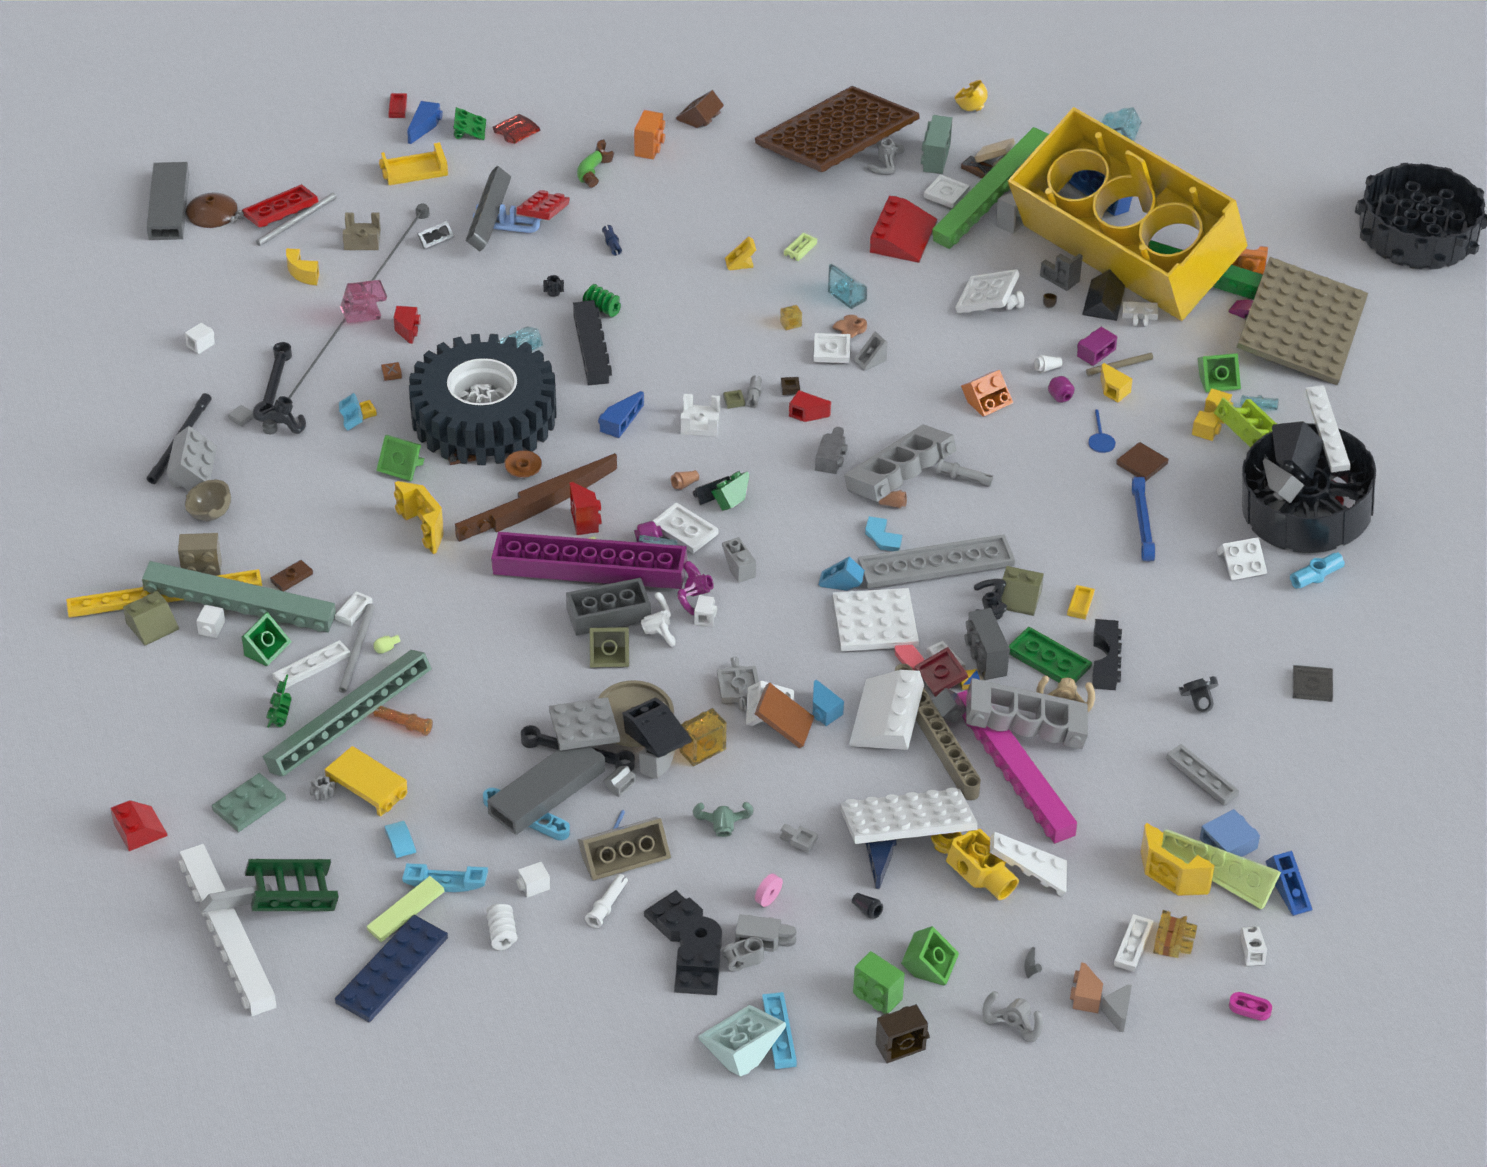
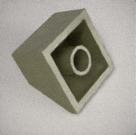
M1006 566L1002 578L1006 581L1002 602L1007 605L1008 611L1035 615L1042 592L1044 573Z
M158 591L123 607L126 624L145 646L179 630V626L167 601Z
M629 627L589 628L590 667H629Z

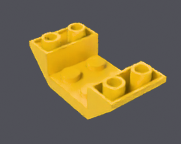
M400 481L394 482L395 491L393 493L396 499L395 510L397 514L402 515L405 520L418 516L422 521L421 529L424 537L422 538V543L424 547L428 548L432 554L437 553L444 535L442 507L424 485Z
M1146 823L1144 825L1140 851L1145 875L1178 896L1208 895L1211 889L1215 865L1199 855L1188 864L1185 863L1182 859L1177 858L1162 847L1164 833Z

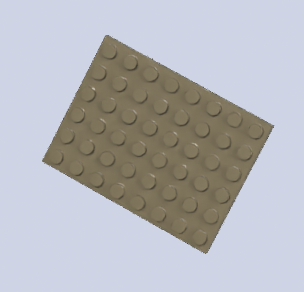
M1269 257L1236 348L1338 385L1368 293L1312 271Z

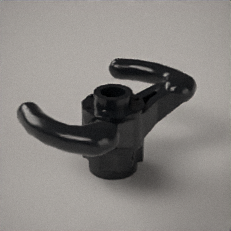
M280 396L275 401L273 407L263 412H260V410L266 406L264 401L257 403L253 408V417L257 421L262 422L271 419L279 424L284 423L295 434H300L306 427V420L302 414L297 417L299 425H297L291 413L293 402L288 397Z
M995 578L975 584V591L995 586L992 592H988L983 596L982 603L984 609H992L996 620L1002 618L1007 610V605L1002 602L1006 581Z

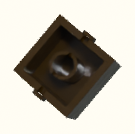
M917 1004L903 1007L898 1011L886 1013L877 1018L875 1045L886 1064L926 1050V1042L930 1038L928 1022Z

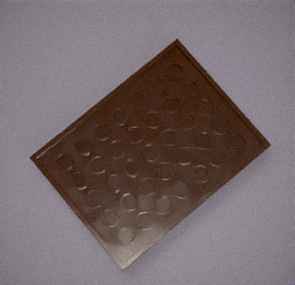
M850 86L755 137V144L819 172H825L832 166L838 165L843 160L851 158L852 155L920 119L919 112L855 86Z

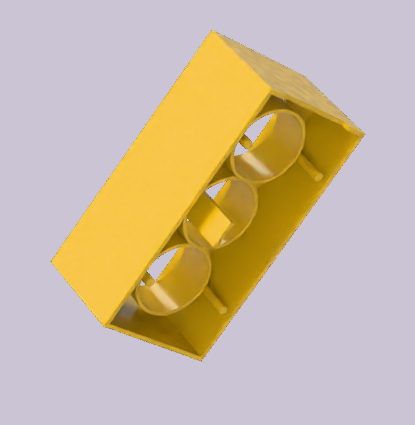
M1075 107L1067 113L1008 180L1025 227L1075 257L1078 254L1083 255L1082 261L1101 273L1110 269L1123 282L1126 288L1151 303H1158L1159 308L1180 321L1186 318L1248 246L1235 199ZM1094 170L1106 176L1102 186L1095 193L1087 197L1068 199L1057 194L1075 172ZM1126 197H1138L1142 211L1147 213L1140 221L1128 226H1113L1102 220L1105 211L1111 204ZM1187 224L1199 231L1196 240L1181 252L1160 254L1148 248L1153 235L1166 226Z

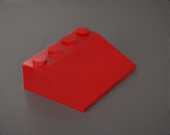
M889 195L870 236V253L920 263L932 235V229L936 226L937 218L905 198Z

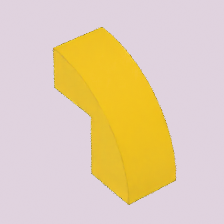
M286 248L289 273L302 283L317 286L320 275L318 261L301 260L300 249Z

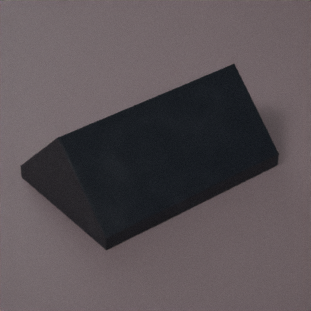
M1110 269L1091 279L1082 315L1117 321L1125 285Z

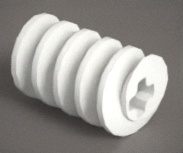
M492 904L486 908L491 945L496 950H506L518 938L513 909L507 904Z

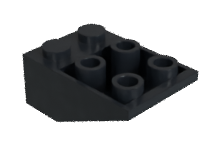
M656 697L622 713L625 733L658 758L692 742V738L668 706Z

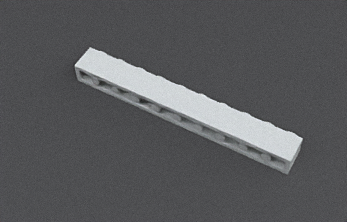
M204 844L180 851L181 860L178 861L179 868L182 873H186L185 880L188 887L193 888L192 895L195 902L201 903L208 894L226 891ZM234 907L201 913L202 917L206 916L207 918L206 926L208 931H213L214 933L213 941L216 948H221L220 956L223 963H228L227 971L230 978H235L234 986L237 993H241L243 996L241 1000L245 1010L249 1009L251 1015L255 1016L277 1008L275 994Z

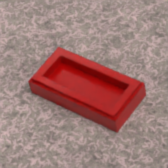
M391 93L389 118H405L407 93Z

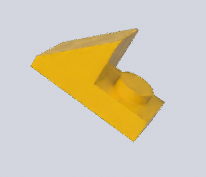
M748 236L725 257L729 270L754 267L750 256L754 254L756 247L751 237Z

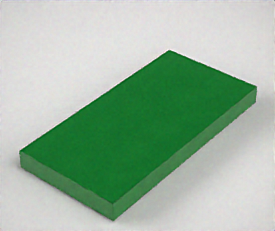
M1029 626L1008 645L1010 648L1009 655L1058 683L1063 678H1071L1076 683L1092 667L1090 660Z

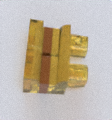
M1163 910L1153 953L1175 958L1179 957V953L1191 954L1194 941L1184 939L1183 937L1195 939L1198 925L1188 923L1187 916H1183L1180 919L1170 916L1171 912Z

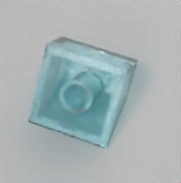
M833 264L829 265L828 292L850 309L867 301V286L858 281L845 270Z

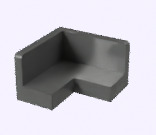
M1060 253L1056 256L1055 264L1045 259L1041 262L1040 276L1068 291L1080 282L1083 255L1078 254L1071 260Z

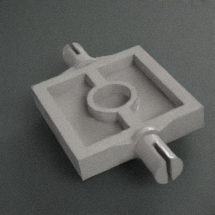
M734 657L730 659L732 667L717 669L722 703L738 702L739 710L743 711L744 708V711H746L748 687L759 682L756 666H740L739 658L735 657L734 660Z

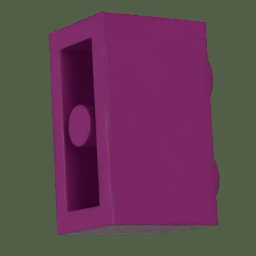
M1101 326L1096 331L1091 332L1089 336L1079 341L1077 357L1092 366L1096 365L1116 350L1118 336Z

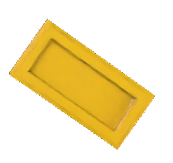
M1076 585L1067 616L1086 620L1095 589Z

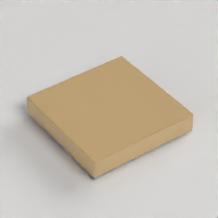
M1014 138L983 146L975 156L976 162L1006 155L1015 145Z

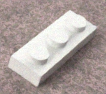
M1133 914L1115 958L1114 966L1132 972L1135 971L1152 929L1153 920Z

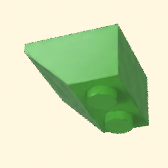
M1238 353L1198 358L1199 377L1205 392H1210L1211 389L1219 391L1241 389Z
M933 926L914 932L901 964L914 977L944 986L948 982L959 952Z

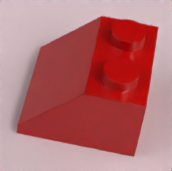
M570 482V510L576 535L598 533L599 525L602 524L601 514L598 513V511H601L600 500L596 499L595 492Z
M129 800L111 807L113 824L129 851L168 836L152 806Z

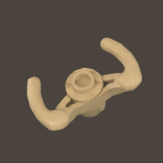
M1043 676L1036 688L1037 693L1043 694L1045 685L1049 681L1048 676ZM1071 678L1061 679L1057 688L1047 694L1087 703L1088 712L1091 711L1095 701V690L1092 683L1087 682L1085 685L1088 693V699L1085 702L1078 694L1075 681Z

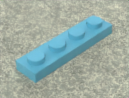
M784 992L762 994L764 1012L786 1023L785 1029L771 1047L775 1069L797 1067Z

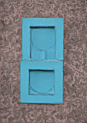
M354 393L339 402V412L343 415L344 427L347 430L363 422L361 408Z
M405 821L384 826L385 833L390 840L391 849L396 858L416 853Z

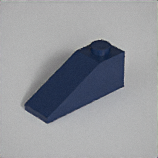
M896 839L865 843L876 889L881 887L893 856V846L897 845Z

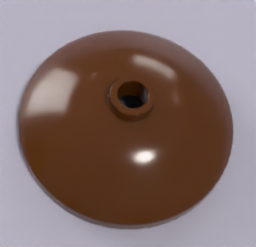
M211 192L201 194L190 201L186 208V215L188 220L196 226L216 228L230 223V219L236 215L238 207L233 198L222 193Z

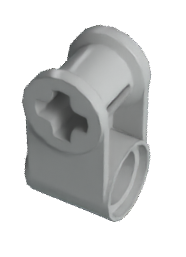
M750 937L736 943L727 944L722 949V954L728 960L729 970L735 972L760 964L764 959L763 941L758 937Z

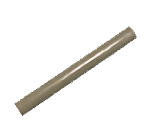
M1150 352L1108 363L1107 365L1117 369L1152 360L1153 354ZM1102 365L1086 369L1087 376L1101 373Z

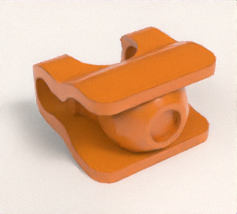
M1260 246L1255 250L1245 249L1232 265L1263 274L1268 247Z

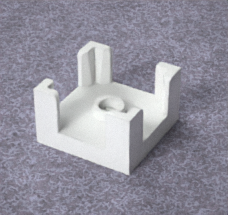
M684 394L683 413H681V434L717 436L720 396H711V406L693 405L692 394Z

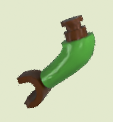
M604 139L598 141L595 151L587 156L577 169V177L580 182L586 183L590 188L595 187L599 182V179L595 176L594 169L600 163H609L613 160L614 152L605 151L607 143Z

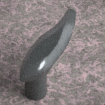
M1035 947L1030 949L1025 959L1024 969L1028 979L1033 974L1042 971L1041 965L1035 964Z

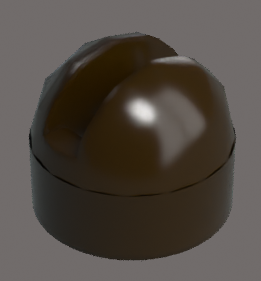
M1052 293L1044 294V306L1047 308L1054 307L1057 302V296Z

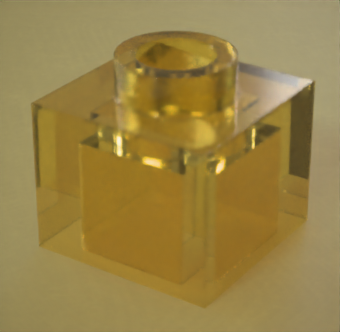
M797 305L780 309V323L785 331L802 327V312Z

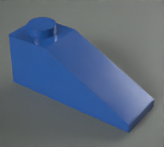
M420 102L407 129L408 144L414 143L434 129L439 120H442L443 111L440 110V103Z
M639 391L608 407L604 413H601L598 419L600 432L620 438L644 406V392Z
M1288 851L1274 855L1266 860L1267 867L1281 872L1275 887L1292 916L1312 911L1313 909L1293 852Z

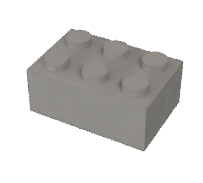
M190 426L174 437L166 472L169 482L173 487H184L188 491L199 483L210 480L217 445Z

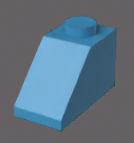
M847 557L823 570L818 585L824 588L848 591L861 585L865 570L851 557Z
M816 679L813 687L812 715L817 721L827 726L843 715L844 701Z

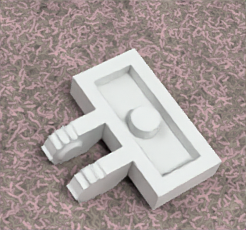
M1122 301V318L1132 319L1133 326H1137L1138 319H1143L1144 326H1148L1149 319H1158V303Z

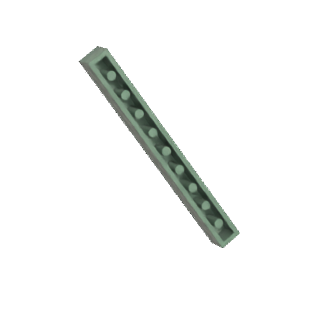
M149 561L142 577L143 589L149 593L158 591L167 597H176L188 602L202 603L203 605L237 611L245 615L250 614L259 618L268 612L277 622L311 628L318 632L324 631L329 633L336 614L335 603L153 561Z
M408 651L262 757L269 772L284 777L429 672L432 668L425 652Z

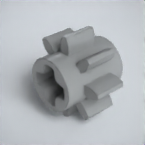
M318 776L314 781H311L310 795H315L316 800L327 801L331 796H334L335 782H330L329 777Z

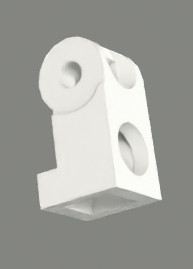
M1259 926L1241 927L1240 939L1243 945L1246 966L1265 965L1267 947Z

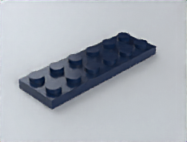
M413 915L335 997V1003L370 1023L448 939V933Z

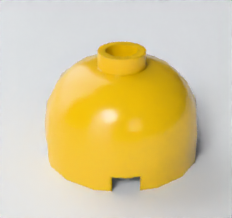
M976 80L969 83L970 87L967 89L963 87L954 97L956 103L966 111L981 110L988 97L985 85L981 80Z

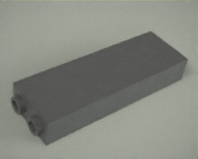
M188 162L153 163L147 218L148 240L183 239L189 184Z
M592 747L561 751L558 749L487 800L488 814L517 835L605 772V757Z

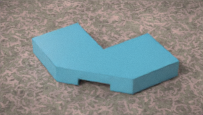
M869 516L865 534L876 542V546L880 550L899 551L903 535L885 532L887 519Z

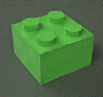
M870 951L854 968L853 993L857 998L872 1005L875 1010L881 1011L884 1014L890 1013L903 1000L905 973Z

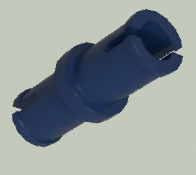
M607 225L609 230L604 226L602 232L612 255L617 256L615 250L620 255L622 248L619 245L618 236L614 233L611 225Z

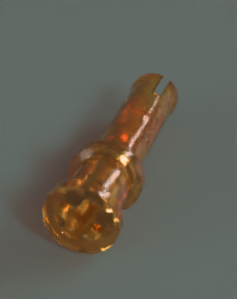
M379 706L377 708L378 711H373L374 717L404 725L407 730H416L425 736L431 732L433 726L432 719L420 718L415 713L408 715L383 706Z

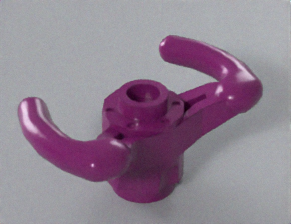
M686 561L684 569L688 574V579L686 580L685 588L678 590L677 596L683 608L689 614L694 615L695 608L688 603L686 597L709 593L714 588V582L710 575H701L698 568L691 561Z

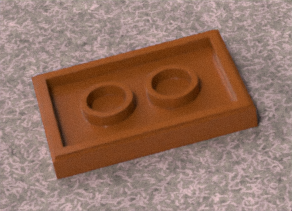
M770 682L765 685L754 713L798 748L804 746L814 720V716Z

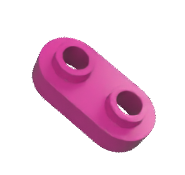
M1235 992L1230 996L1229 1008L1234 1013L1260 1021L1270 1018L1272 1004L1268 1000L1244 992Z

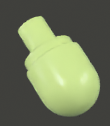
M389 635L383 636L375 640L373 648L377 653L382 654L392 650L394 644L401 641L398 635L391 638Z

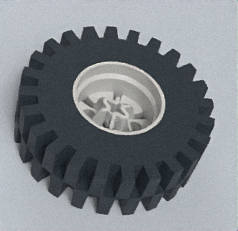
M471 334V343L465 344L461 336L453 338V348L442 342L437 345V354L428 350L423 355L424 362L417 361L414 365V373H410L409 399L413 430L417 431V438L421 443L427 441L428 450L434 453L440 449L441 457L448 460V457L457 450L458 460H460L461 464H467L470 453L476 454L477 465H486V456H494L496 464L505 463V453L509 452V454L522 451V447L533 452L537 449V440L544 443L548 438V430L553 431L555 418H557L555 373L552 372L550 361H544V354L540 350L532 353V345L524 342L517 348L516 338L510 336L507 337L503 344L499 343L498 334H490L488 342H481L480 334Z

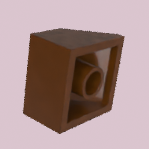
M711 90L693 100L676 119L696 128L702 125L705 127L712 122V117L715 118L721 113L720 109L724 104L715 92Z

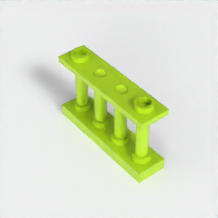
M1222 398L1214 411V414L1250 448L1258 439L1272 431L1273 424H1277L1251 399H1246L1241 408H1235L1225 398Z

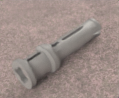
M942 458L939 459L936 469L937 475L941 473L951 476L952 479L958 477L989 487L993 480V475L964 468L956 462L953 464L944 461Z

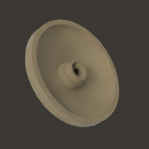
M629 680L613 684L598 697H608L620 735V742L616 744L626 747L643 746L625 733L623 712L656 697L666 704L674 714L673 703L666 692L658 686L644 681Z

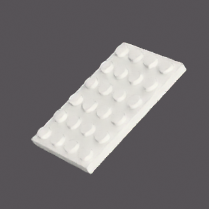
M947 788L943 791L928 790L925 793L909 792L906 795L899 796L890 794L886 797H868L864 800L848 799L845 802H840L841 813L855 844L978 830L977 821L961 790L957 788Z

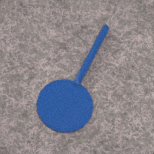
M1096 409L1095 414L1099 433L1092 435L1089 438L1088 444L1096 452L1107 453L1115 448L1116 442L1111 435L1102 433L1099 410Z

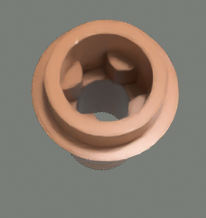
M696 470L675 472L671 476L673 488L679 490L699 481V473Z
M902 490L893 491L879 500V504L897 508L906 507L907 494L902 492Z

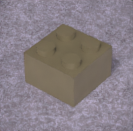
M218 533L179 534L178 554L181 568L214 576L221 575L222 557Z

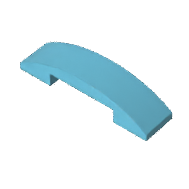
M406 863L402 881L416 887L431 876L444 887L445 892H464L485 886L488 867L467 866V870L464 872L428 870L427 864Z

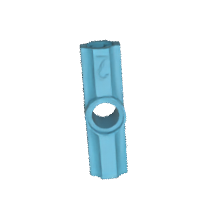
M1337 552L1322 559H1312L1310 565L1290 574L1292 586L1298 589L1312 582H1323L1326 575L1344 567L1345 562L1342 555Z

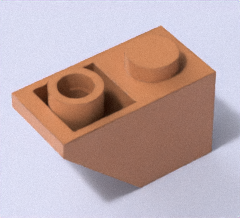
M1081 962L1080 971L1075 970L1073 983H1077V985L1071 989L1070 1000H1074L1073 1009L1098 1014L1103 983L1086 963Z

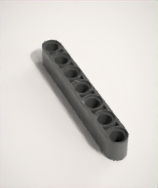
M496 166L488 177L465 240L479 252L485 248L490 239L500 205L503 202L511 180V175L499 166Z

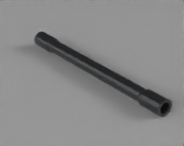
M203 393L177 434L188 426L193 427L201 413L212 400L209 394ZM174 439L148 474L146 479L149 483L156 484L163 474L165 467L169 463Z

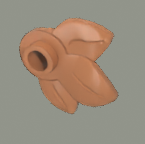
M846 315L844 320L837 321L832 328L842 331L841 334H850V338H853L857 334H862L866 331L867 321L863 318H858L856 315Z

